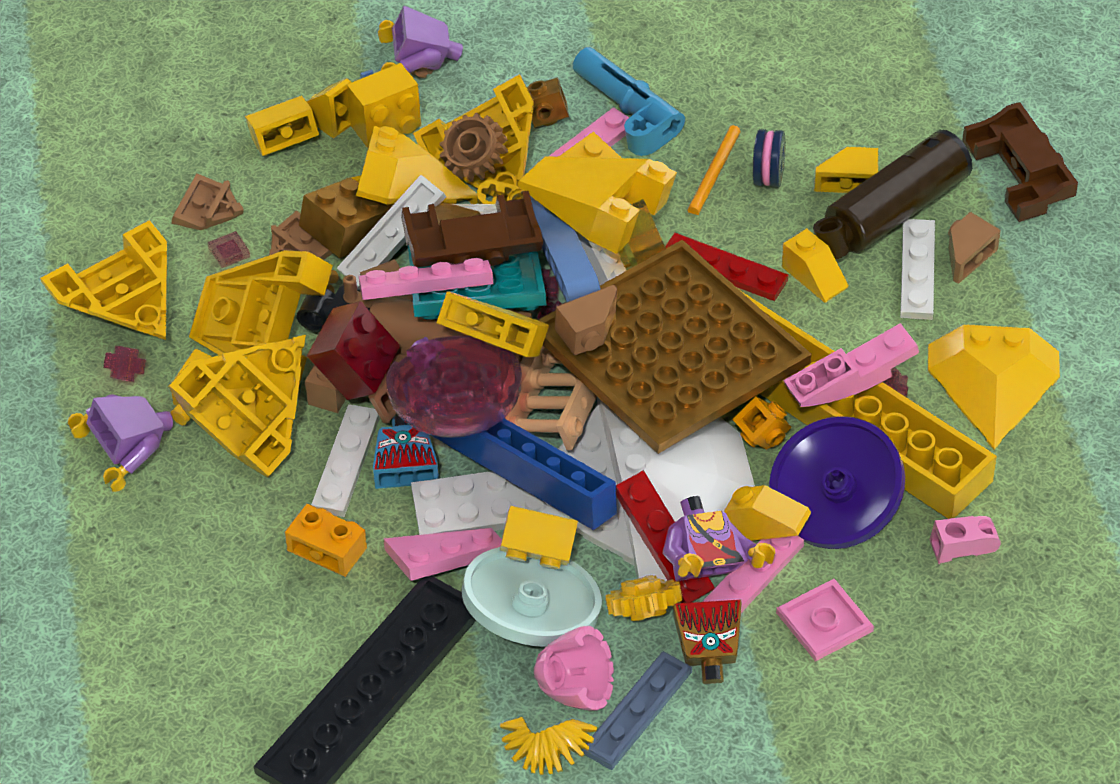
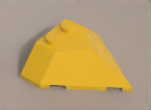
M520 74L494 88L493 91L496 97L463 114L467 115V117H473L475 113H478L482 118L486 115L490 116L494 122L501 126L503 129L502 133L508 140L503 143L508 152L499 156L504 163L502 165L494 164V174L486 171L484 172V180L475 175L472 182H469L465 177L461 179L476 188L486 180H497L517 186L518 181L525 174L534 101ZM463 115L447 124L441 119H437L414 132L413 135L418 145L444 165L446 162L440 157V154L444 152V149L440 146V142L444 141V131L452 126L453 121L457 122L462 119ZM490 190L489 195L497 197L496 191ZM505 193V201H507L508 193Z
M374 126L356 196L384 204H395L414 181L422 175L445 194L446 198L441 203L456 204L457 201H462L463 199L471 204L478 203L477 193L425 149L406 135L398 133L392 127L382 126L379 128Z
M150 220L123 234V250L76 274L67 263L40 278L42 284L58 304L166 340L167 241Z
M962 325L928 344V372L934 379L940 382L948 396L973 426L980 430L987 439L988 444L995 450L1009 431L1016 427L1042 398V395L1050 386H1053L1060 378L1059 351L1030 328Z
M306 335L191 361L168 386L191 419L232 456L266 477H269L291 452L292 425L296 414L302 368L300 364Z

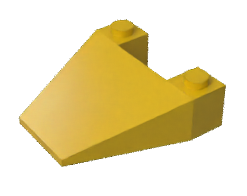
M545 156L518 181L517 186L523 191H529L532 198L587 240L617 254L630 241L640 209L655 215L667 203L677 172L669 169L664 163L651 159Z
M284 250L207 276L189 338L218 355L287 340L300 295L325 296L333 265L307 251ZM302 355L300 366L302 368L300 382L307 360V357L304 355Z

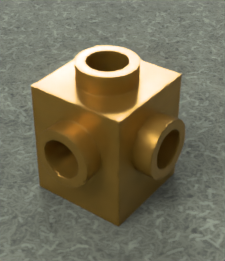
M558 77L547 81H536L527 87L534 101L532 114L534 128L542 125L550 126L558 120L569 117L567 100Z

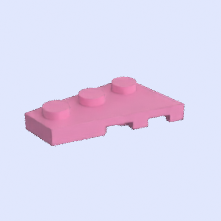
M492 528L384 538V548L409 580L413 581L467 566L478 555L500 547L502 539Z

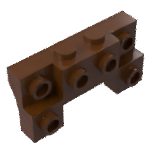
M1021 102L1006 106L986 120L964 126L962 141L974 158L979 160L999 154L1018 181V185L1006 188L1005 203L1019 222L1046 214L1048 204L1076 196L1077 180L1064 164L1062 155L1059 152L1056 153L1046 133L1041 132Z
M523 191L521 199L505 201L504 194L497 195L495 204L497 213L440 220L439 224L434 204L427 206V212L410 214L409 207H403L401 219L406 243L410 247L413 265L417 268L432 266L439 262H447L452 265L464 263L467 259L479 258L483 261L488 260L490 266H496L504 261H508L509 255L541 251L543 239L535 218L529 191Z

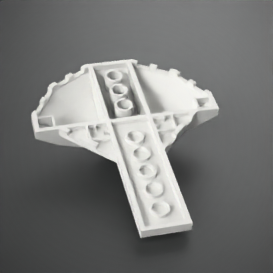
M597 397L598 406L588 415L583 426V432L578 437L573 450H566L564 443L558 448L616 481V485L644 470L675 522L684 516L680 502L686 498L700 496L705 513L721 510L724 512L733 493L738 488L755 486L742 436L721 417L657 454ZM493 471L411 482L419 535L492 528L494 531L504 530L510 505L575 520ZM617 497V514L594 531L578 522L577 533L583 535L584 539L604 550H610L622 557L624 561L633 565L637 579L648 575H656L657 579L667 581Z

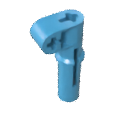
M586 47L577 54L573 62L574 72L618 103L623 113L627 115L632 114L624 125L628 149L632 153L640 156L652 154L680 133L685 123L684 114L652 92L648 83L643 80L634 79L591 47Z

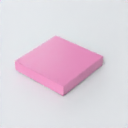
M835 579L776 608V614L815 662L874 631L873 624Z

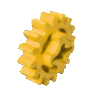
M656 575L626 580L621 583V590H613L611 594L605 595L608 614H613L615 617L620 615L631 617V621H640L645 618L664 615L667 613V606H674L677 602L682 601L679 581L674 582L673 579L668 581L657 579Z

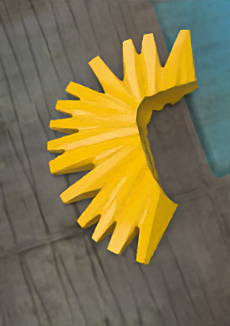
M523 717L500 724L502 729L513 731L502 738L503 743H508L504 746L505 750L519 749L511 759L517 762L526 756L523 769L527 770L531 765V773H535L539 766L540 775L544 774L545 765H547L549 774H553L554 767L557 772L563 771L560 754L565 757L571 766L575 764L570 750L581 757L585 754L580 748L589 750V746L584 742L593 743L594 738L587 734V732L597 731V726L575 719L566 720L559 725L548 727L536 734L530 731Z

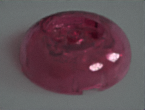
M472 336L440 337L411 347L407 350L405 358L399 363L396 361L392 363L386 377L387 393L395 412L414 429L439 437H465L486 431L506 418L519 399L522 388V371L519 361L509 350L487 345L485 341Z

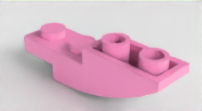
M900 323L847 354L842 348L785 379L784 384L801 407L815 406L844 399L891 378V369L919 353L918 345Z

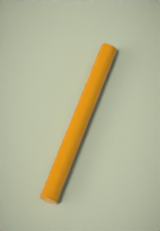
M735 125L729 127L688 207V213L699 215L741 132L739 127Z

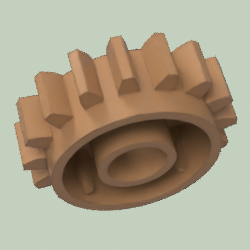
M475 113L473 117L463 115L462 119L457 122L453 121L452 126L444 131V141L440 142V146L444 149V152L440 154V157L446 162L444 166L458 178L462 179L465 177L469 182L473 181L475 175L484 180V172L486 171L494 174V164L502 165L504 163L499 157L500 154L508 152V149L503 145V143L508 141L507 137L502 133L503 129L490 116L486 115L482 118L478 113Z

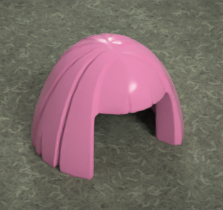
M592 626L578 627L555 639L538 654L534 666V678L547 696L566 706L581 710L594 711L602 709L607 705L606 700L610 699L613 690L611 682L614 679L611 675L614 673L613 661L609 660L612 657L607 641H602L604 636L601 632Z

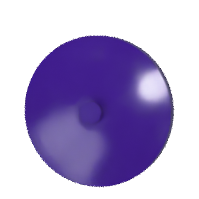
M830 417L805 426L784 444L772 466L769 487L803 504L811 511L809 518L797 536L804 539V542L819 548L841 549L867 541L878 534L891 521L903 498L905 470L897 448L890 438L878 427L854 417Z

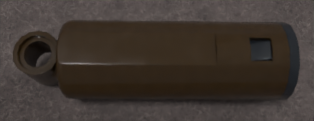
M941 129L934 132L829 205L825 212V218L818 220L814 224V234L829 246L835 260L846 256L849 252L859 253L968 177L973 169L969 150L954 133Z

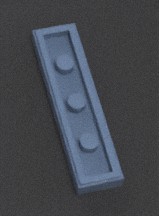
M662 651L593 734V743H586L589 746V750L582 749V752L599 764L613 770L692 673V667Z

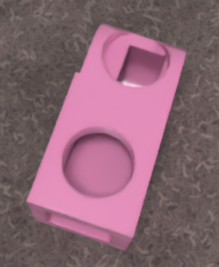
M987 516L935 520L930 536V543L938 564L952 561V558L992 553L997 551L1001 545L994 523Z

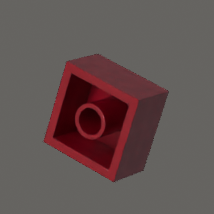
M361 301L332 309L307 357L346 400L376 393L400 344Z

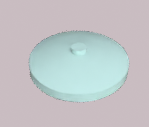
M500 547L478 555L466 569L462 584V598L467 610L483 627L502 638L520 644L546 647L568 631L582 626L595 627L602 605L599 587L592 576L572 560H569L567 566L561 565L560 569H552L541 566L540 560L527 557L526 561L509 559L505 557L506 552L499 551Z

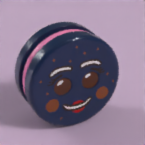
M759 129L757 131L753 153V184L755 186L763 187V184L765 186L771 185L774 188L781 186L786 150L784 131L775 130L774 132L767 131V129Z

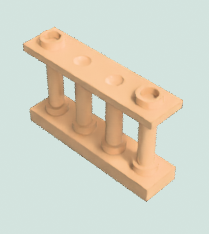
M542 345L539 356L523 357L496 414L528 432L559 433L566 450H573L578 437L583 432V426L597 396L573 373H549L555 364L562 363ZM544 386H575L570 396H538ZM533 409H564L560 419H527Z

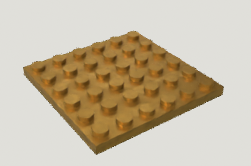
M683 240L600 285L601 289L611 285L617 287L616 312L604 344L594 350L585 351L574 356L555 330L556 310L538 320L549 325L543 346L657 454L811 363L812 354Z

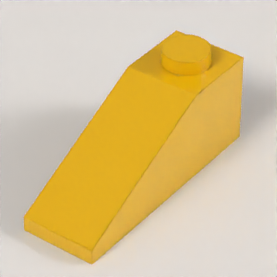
M449 291L446 293L436 322L525 357L539 356L549 328L548 324L525 315Z

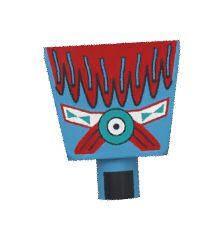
M398 415L392 419V427H382L378 430L373 462L375 489L411 486V482L439 479L437 459L425 425H412V419L409 416Z

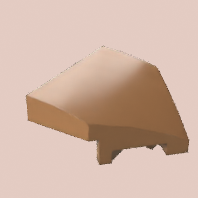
M196 173L172 217L171 224L204 230L243 214L244 209L240 202L237 203L232 194L228 180L222 184Z
M297 210L279 226L271 225L272 245L269 255L284 250L307 251L324 260L333 254L299 226L301 213Z

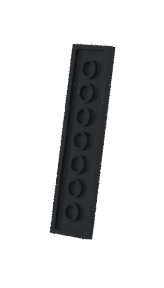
M432 575L421 578L254 765L255 774L270 784H334L474 624L476 620L467 610L463 602L462 592Z

